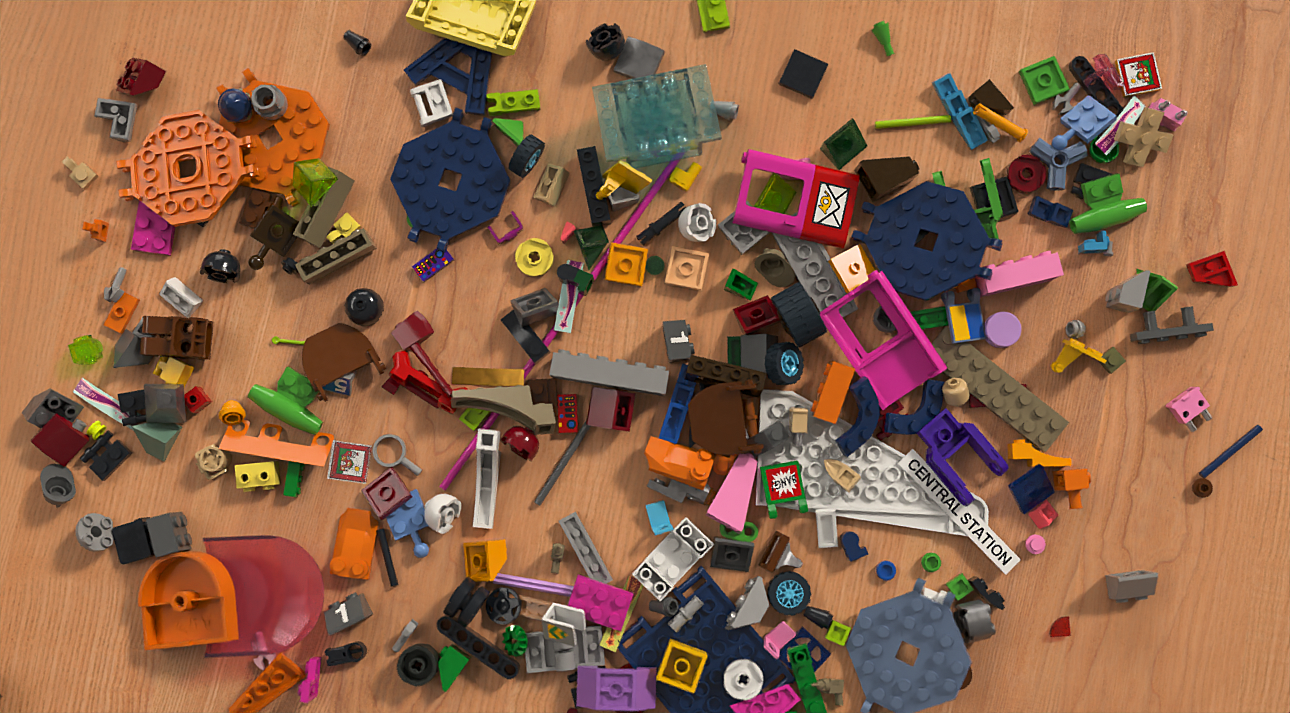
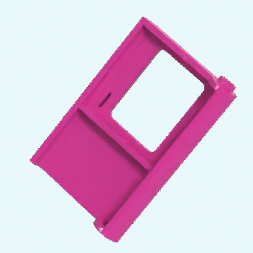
M875 270L867 276V281L822 310L820 316L860 378L865 376L869 379L878 397L879 406L884 410L929 378H933L947 369V366L883 271L878 272ZM866 290L872 292L897 329L896 336L870 353L865 352L839 313V309Z

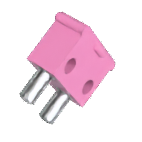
M1162 98L1155 103L1152 102L1149 107L1165 112L1160 125L1172 131L1181 126L1188 114L1187 111L1176 107L1170 101L1168 102V100Z
M1189 387L1166 404V408L1170 409L1177 421L1186 424L1191 432L1197 430L1191 419L1199 413L1203 415L1206 421L1212 419V416L1206 409L1210 405L1199 391L1200 387Z

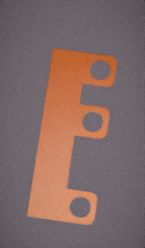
M244 419L242 422L245 424V428L242 431H234L232 425H228L219 449L324 467L334 435L318 432L314 435L311 446L281 442L278 439L282 432V426L267 423L263 425L258 438L245 436L250 426V421ZM269 427H274L277 429V434L268 437L265 435V430ZM327 436L329 443L321 446L317 444V438Z

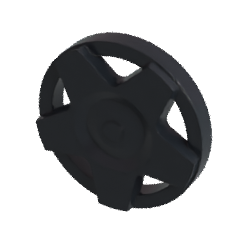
M506 587L498 588L488 596L486 611L493 622L502 625L510 624L520 615L522 608L521 599L513 589ZM509 592H510L515 598H510V597H509ZM517 607V611L514 615L512 610ZM503 617L506 621H500L498 619Z

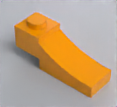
M1025 439L1013 440L1012 444H1007L1008 459H1027V467L1072 466L1071 458L1044 454L1034 449L1032 443H1025Z

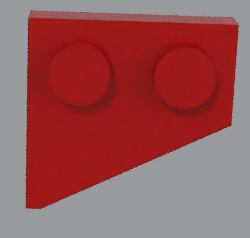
M1225 251L1186 264L1191 279L1195 283L1228 287L1238 285Z

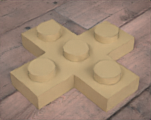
M1144 107L1137 125L1120 121L1114 140L1130 144L1123 162L1143 167L1150 149L1167 153L1173 134L1158 130L1165 112Z

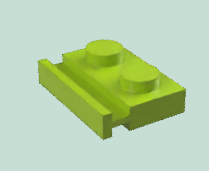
M697 0L703 33L730 28L725 0Z

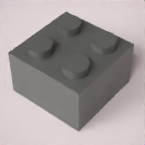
M171 512L146 519L155 557L191 549L192 538L187 533V518L182 512Z

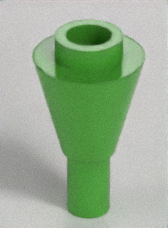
M884 21L874 24V29L871 31L881 45H883L887 57L893 55L889 23L885 24Z

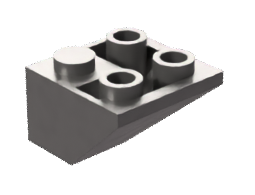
M50 388L34 396L22 411V414L27 422L42 428L55 413L73 423L84 406Z

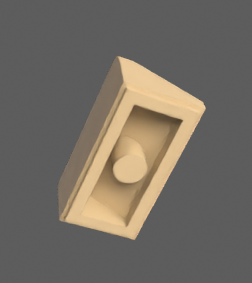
M548 163L534 198L555 206L569 176V172L563 167Z

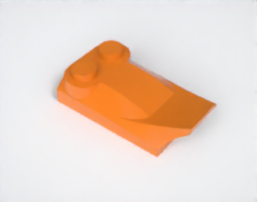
M650 436L644 452L648 460L649 471L700 490L705 488L715 459L712 452L703 448L696 450Z
M347 508L340 516L333 558L330 562V574L368 580L370 578L379 521L373 517L371 511Z

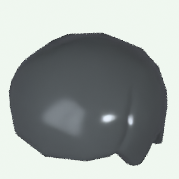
M882 307L877 308L873 315V322L877 329L884 333L896 331L897 329Z

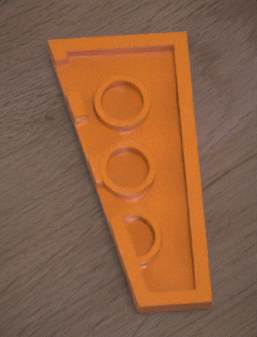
M280 652L229 708V713H257L306 677L305 672Z

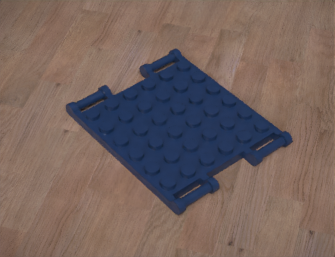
M702 565L682 585L672 590L681 601L675 615L663 617L653 627L641 616L637 619L638 622L623 633L621 640H618V650L634 669H637V667H656V675L669 639L707 652L708 656L694 693L656 679V696L670 713H735L730 706L744 700L734 698L727 692L724 685V672L732 662L739 659H748L760 668L763 674V684L757 695L763 694L762 690L782 673L786 677L771 690L786 684H793L796 681L779 659L776 660L764 648V640L751 625L732 630L725 629L728 624L726 619L732 611H735L736 606ZM704 577L706 582L685 598L683 593ZM694 596H697L704 605L694 613L691 620H688L676 632L668 622L680 612L679 609L681 607L684 608ZM644 627L647 632L626 649L623 644ZM743 674L740 675L738 683L747 684L749 677L747 675L743 676Z

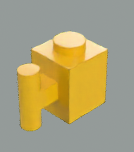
M160 357L153 374L165 380V384H184L185 387L195 367L176 358Z

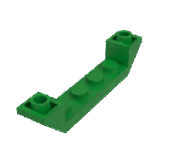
M804 643L787 649L806 713H827L820 690L816 686L811 685L816 683L817 680L807 644Z

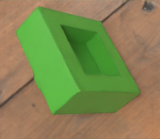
M960 573L945 584L950 592L956 595L955 599L957 601L974 590L963 573Z

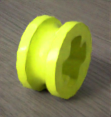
M96 421L88 428L86 433L92 435V438L96 440L101 434H104L107 427L101 425L100 421Z

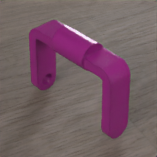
M511 211V214L519 224V227L511 230L501 239H498L491 226H488V229L499 244L507 240L510 241L523 230V225L514 211Z

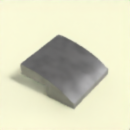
M628 36L614 71L617 74L631 77L634 81L651 86L665 51L652 44Z

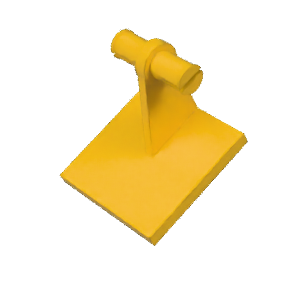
M620 160L603 173L602 177L606 181L600 188V191L597 192L596 197L599 200L608 197L619 186L637 194L649 185L652 179L643 172L637 171L628 163Z
M1070 338L1069 341L1063 339L1062 343L1065 345L1056 361L1052 362L1050 367L1056 373L1063 372L1065 367L1083 353L1102 363H1105L1107 360L1102 358L1103 354L1089 347L1084 349L1085 344Z

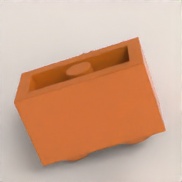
M1087 468L1052 471L1054 490H1066L1068 492L1069 509L1082 508L1080 491L1089 488L1091 483V476L1087 472Z

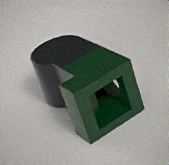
M562 264L557 269L558 278L563 284H572L578 287L579 294L587 296L594 282L592 274L569 264Z

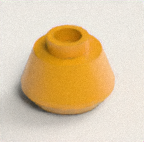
M230 400L222 405L218 416L224 424L237 425L245 419L246 412L239 402Z

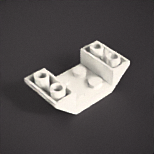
M685 517L645 558L632 575L661 601L674 588V585L708 552L714 543Z

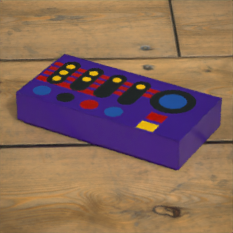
M436 248L414 264L412 268L421 280L425 282L453 262L454 259L447 249L446 252H442Z

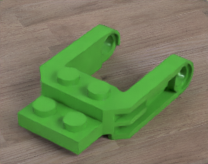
M987 158L980 160V165L991 207H984L974 211L988 237L999 239L996 225L1002 217L1003 211L991 162ZM942 170L932 173L934 183L945 186Z

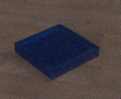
M1037 464L1008 485L1019 510L1023 514H1026L1055 493L1041 464Z

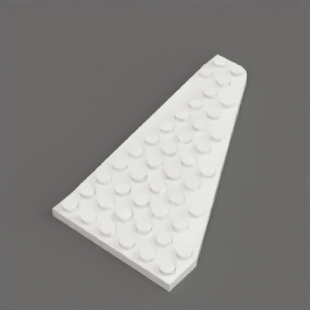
M763 389L760 395L759 432L780 421L790 438L757 456L755 505L767 506L760 467L798 460L808 512L816 513L818 509L835 508L836 516L968 536L898 464L906 455L871 436L865 444L846 457L842 454L835 440L847 432L853 425L839 417L836 424L812 416L813 412L810 411L812 402L793 391ZM790 407L808 409L807 433H802V446L793 444V432L789 431ZM825 459L840 461L861 476L860 481L849 493L835 483L828 474L824 465ZM971 493L975 500L969 507L988 525L989 511L983 499ZM798 500L775 504L776 507L799 510Z

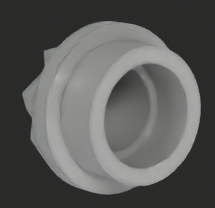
M1073 320L1067 323L1066 334L1068 337L1078 339L1084 335L1086 326L1079 320Z

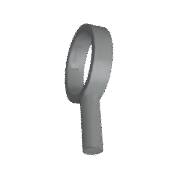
M386 434L375 441L373 456L380 465L394 467L401 463L417 476L422 472V469L405 457L407 452L406 445L399 436ZM395 438L401 443L402 455L397 462L388 464L379 459L377 447L383 439Z

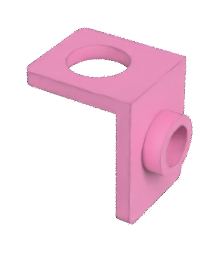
M782 621L764 636V648L777 660L779 659L780 649L793 639L796 633Z

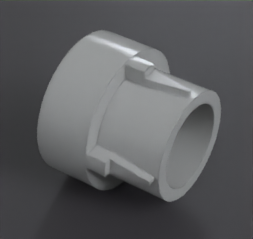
M260 85L252 90L253 108L262 118L276 120L284 115L288 102L280 89L274 85ZM269 99H273L272 103L266 106V102Z

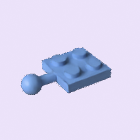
M1088 95L1060 118V123L1067 127L1069 131L1064 135L1055 136L1052 140V146L1057 150H1063L1067 146V141L1074 135L1089 143L1117 120V116Z
M418 489L410 491L413 497L387 516L386 519L394 539L399 540L411 535L415 544L413 549L415 556L424 558L429 553V547L427 544L422 543L418 531L428 527V524L424 517L425 506Z

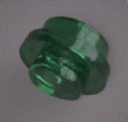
M658 256L648 258L646 261L647 272L652 275L662 273L664 270L662 258Z

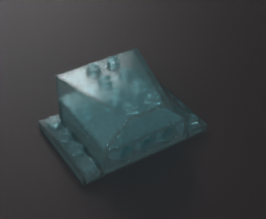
M706 64L592 87L607 162L626 159V163L635 169L702 155V143L722 140Z

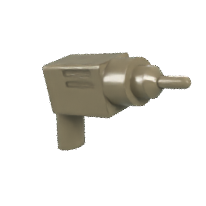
M560 543L553 544L551 561L553 562L551 573L559 574L560 562L563 560L564 545Z
M822 678L816 683L811 684L823 693L834 694L835 704L843 705L844 680Z

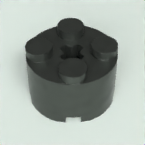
M418 643L410 646L399 657L397 663L399 677L405 683L412 686H422L428 683L439 671V655L429 644ZM417 661H418V662H421V663H422V666H421V667H419V666L416 667V666H415V663H416Z

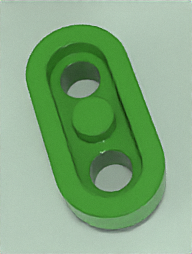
M744 522V527L740 534L733 530L727 532L725 530L726 526L722 524L719 527L721 535L728 539L751 542L758 536V528L751 522ZM746 528L751 529L750 535H745L744 531Z

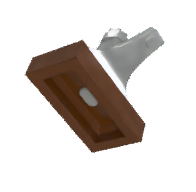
M775 531L759 566L773 573L775 569L783 565L801 568L803 562L792 554L789 543L790 537Z

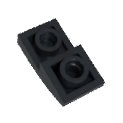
M973 576L968 579L973 589L986 602L998 609H1005L1003 605L1005 601L1002 595L991 589L986 591L988 587L982 578L979 579V577Z

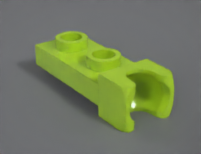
M538 89L489 93L486 95L488 102L496 103L494 107L488 109L490 116L502 115V113L540 110Z

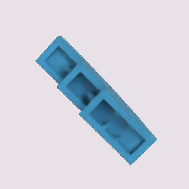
M951 73L933 81L932 84L948 115H951V120L970 150L988 141L977 116L973 114V108L969 107L962 91L958 90Z

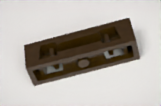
M691 355L684 380L712 386L719 383L742 381V384H745V380L753 379V383H756V388H751V391L741 389V394L759 398L764 388L766 373Z

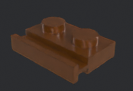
M556 378L528 380L533 405L539 403L552 404L554 417H558Z

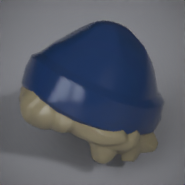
M242 88L227 89L219 97L218 108L221 115L228 122H245L250 120L252 116V99L249 93L243 92Z

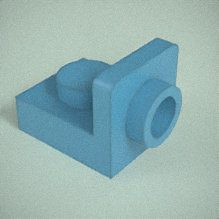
M1106 231L1096 234V239L1085 240L1084 243L1078 246V253H1102L1107 250V247H1109V237L1106 235Z

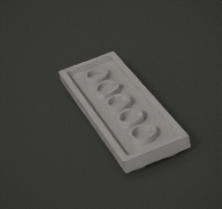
M772 233L787 262L795 271L798 282L802 284L809 297H812L820 312L847 294L828 262L830 257L823 244ZM851 300L839 309V313L843 318L858 310V307L854 300Z

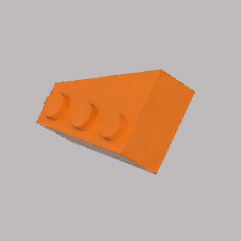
M829 361L826 364L823 375H825L823 382H820L817 393H819L817 401H813L810 409L813 412L812 416L836 424L855 368L835 361Z

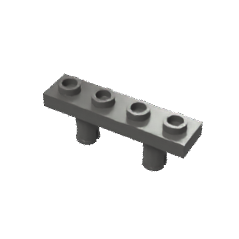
M1193 306L1181 308L1182 327L1167 329L1157 327L1155 311L1143 313L1146 330L1130 334L1131 342L1138 341V344L1150 343V339H1157V342L1169 341V337L1176 336V340L1188 338L1190 334H1195V337L1207 336V332L1214 331L1213 323L1200 325L1195 323Z

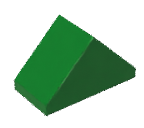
M732 268L724 290L751 301L758 283Z

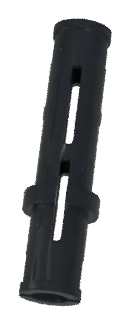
M680 201L656 222H651L649 227L637 235L636 238L641 240L640 243L644 246L654 236H659L663 229L679 218L681 212L686 207H683L684 204Z

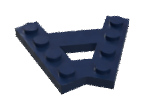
M444 38L404 69V72L415 86L432 75L467 94L465 113L485 116L492 52ZM460 52L472 58L470 75L447 62Z

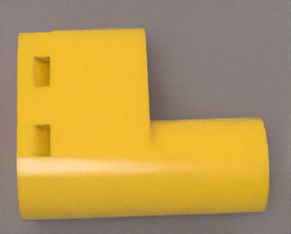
M692 162L687 172L675 167L669 176V182L688 192L702 167L695 162Z

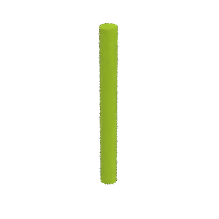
M951 115L875 121V129L950 123Z

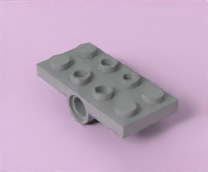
M601 625L586 626L585 631L575 629V646L544 639L543 631L526 633L528 639V646L525 651L527 673L554 670L568 671L578 668V665H605L604 647L600 646L603 638Z

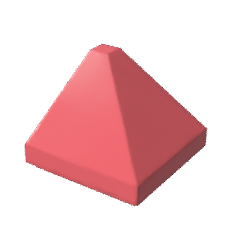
M569 222L565 224L560 238L563 244L577 232L573 224Z

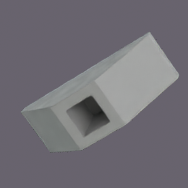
M760 576L753 579L750 578L744 587L746 591L744 595H740L737 599L735 611H732L727 617L726 622L728 624L725 629L732 630L761 621L769 603L763 580Z

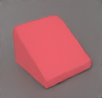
M1048 500L1042 502L1028 514L1039 529L1048 526L1058 516Z

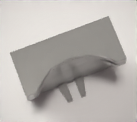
M734 212L718 224L719 229L725 234L727 240L736 247L741 255L770 233L733 224Z

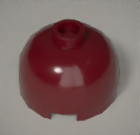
M513 426L500 439L504 445L506 443L510 444L509 447L512 452L525 460L528 458L530 462L533 461L539 450V440L528 427Z

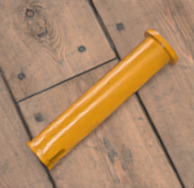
M980 103L975 107L974 115L1017 139V142H1022L1027 136L1028 129L1020 128Z

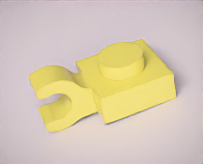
M346 212L333 224L336 230L328 234L326 238L334 244L336 240L341 239L343 236L345 238L350 236L353 231L360 229L361 226Z

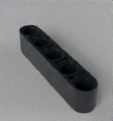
M444 615L437 621V629L440 633L502 677L513 679L519 673L520 665L514 658L467 626L465 628L457 623L458 619L456 617L450 618ZM443 619H448L451 622L450 629L443 627ZM460 630L467 633L466 640H461L458 637ZM481 642L483 644V651H476L474 643ZM490 654H498L499 662H492ZM506 665H513L515 673L509 674L505 669Z

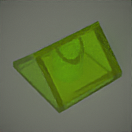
M319 158L294 162L293 187L310 206H313L338 180L335 174Z
M773 173L754 207L785 214L796 191L776 173Z

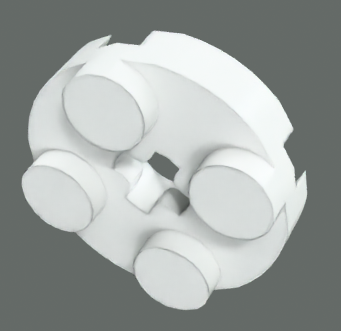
M739 659L727 667L724 672V685L732 697L749 700L760 692L763 684V674L754 662L748 659ZM742 674L749 677L745 685L744 683H738L739 676Z

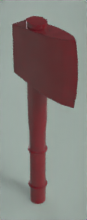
M417 310L403 322L398 323L391 334L404 351H413L442 388V391L445 392L448 398H451L453 390L450 385H448L419 345L428 339L434 331L428 320Z

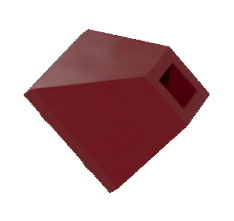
M132 57L125 65L126 71L124 75L117 81L118 87L116 91L134 96L159 87L166 71L147 60Z

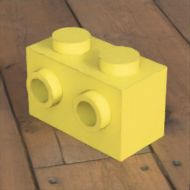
M279 461L235 465L237 489L243 488V492L255 491V487L262 486L263 490L275 489L274 485L280 484Z

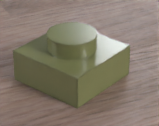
M1114 347L1109 348L1102 355V358L1107 360L1105 363L1098 361L1109 374L1126 362Z

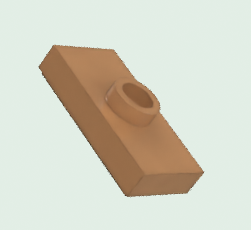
M519 595L522 604L520 616L542 621V618L553 602Z

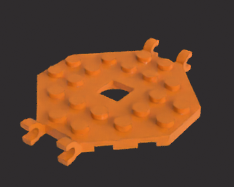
M248 68L242 73L250 85L244 88L243 92L249 93L252 97V90L260 85H274L286 96L288 106L284 115L276 120L262 118L254 110L253 105L251 119L245 122H228L221 115L220 126L237 138L251 136L252 140L255 139L257 143V148H242L244 167L254 165L255 168L259 169L260 176L244 177L238 186L284 195L287 202L294 207L299 204V201L292 191L310 180L314 187L317 188L321 181L318 177L319 164L323 156L325 139L330 124L309 91L258 81L253 72ZM223 84L216 88L220 95L227 90ZM269 99L266 102V106L271 104L273 99ZM275 126L283 140L267 150L259 136L264 131Z
M200 110L163 116L158 122L159 126L153 133L150 132L143 141V146L137 154L134 153L128 160L116 161L117 169H122L124 173L131 171L132 188L118 190L119 197L125 198V201H131L136 197L174 227L212 220L244 177L260 176L259 169L255 168L254 165L245 167L243 165L242 148H257L256 140H252L251 136L235 137ZM195 159V175L180 178L179 162Z

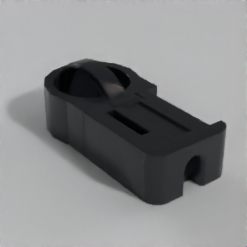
M360 641L325 650V656L329 658L326 660L328 666L357 662L364 659L367 654L366 645ZM352 645L360 646L358 649L350 650ZM362 652V655L358 659L354 658L351 655L354 653Z

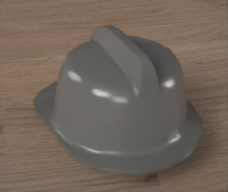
M51 464L43 468L40 480L45 500L59 508L62 504L73 499L76 489L71 471L61 464Z

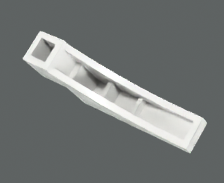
M478 429L473 527L493 529L501 451H499L500 431Z

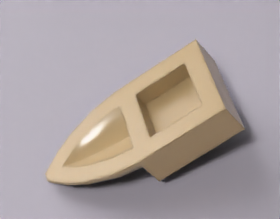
M833 459L824 460L825 468L833 481L848 493L860 481L861 476L846 464Z

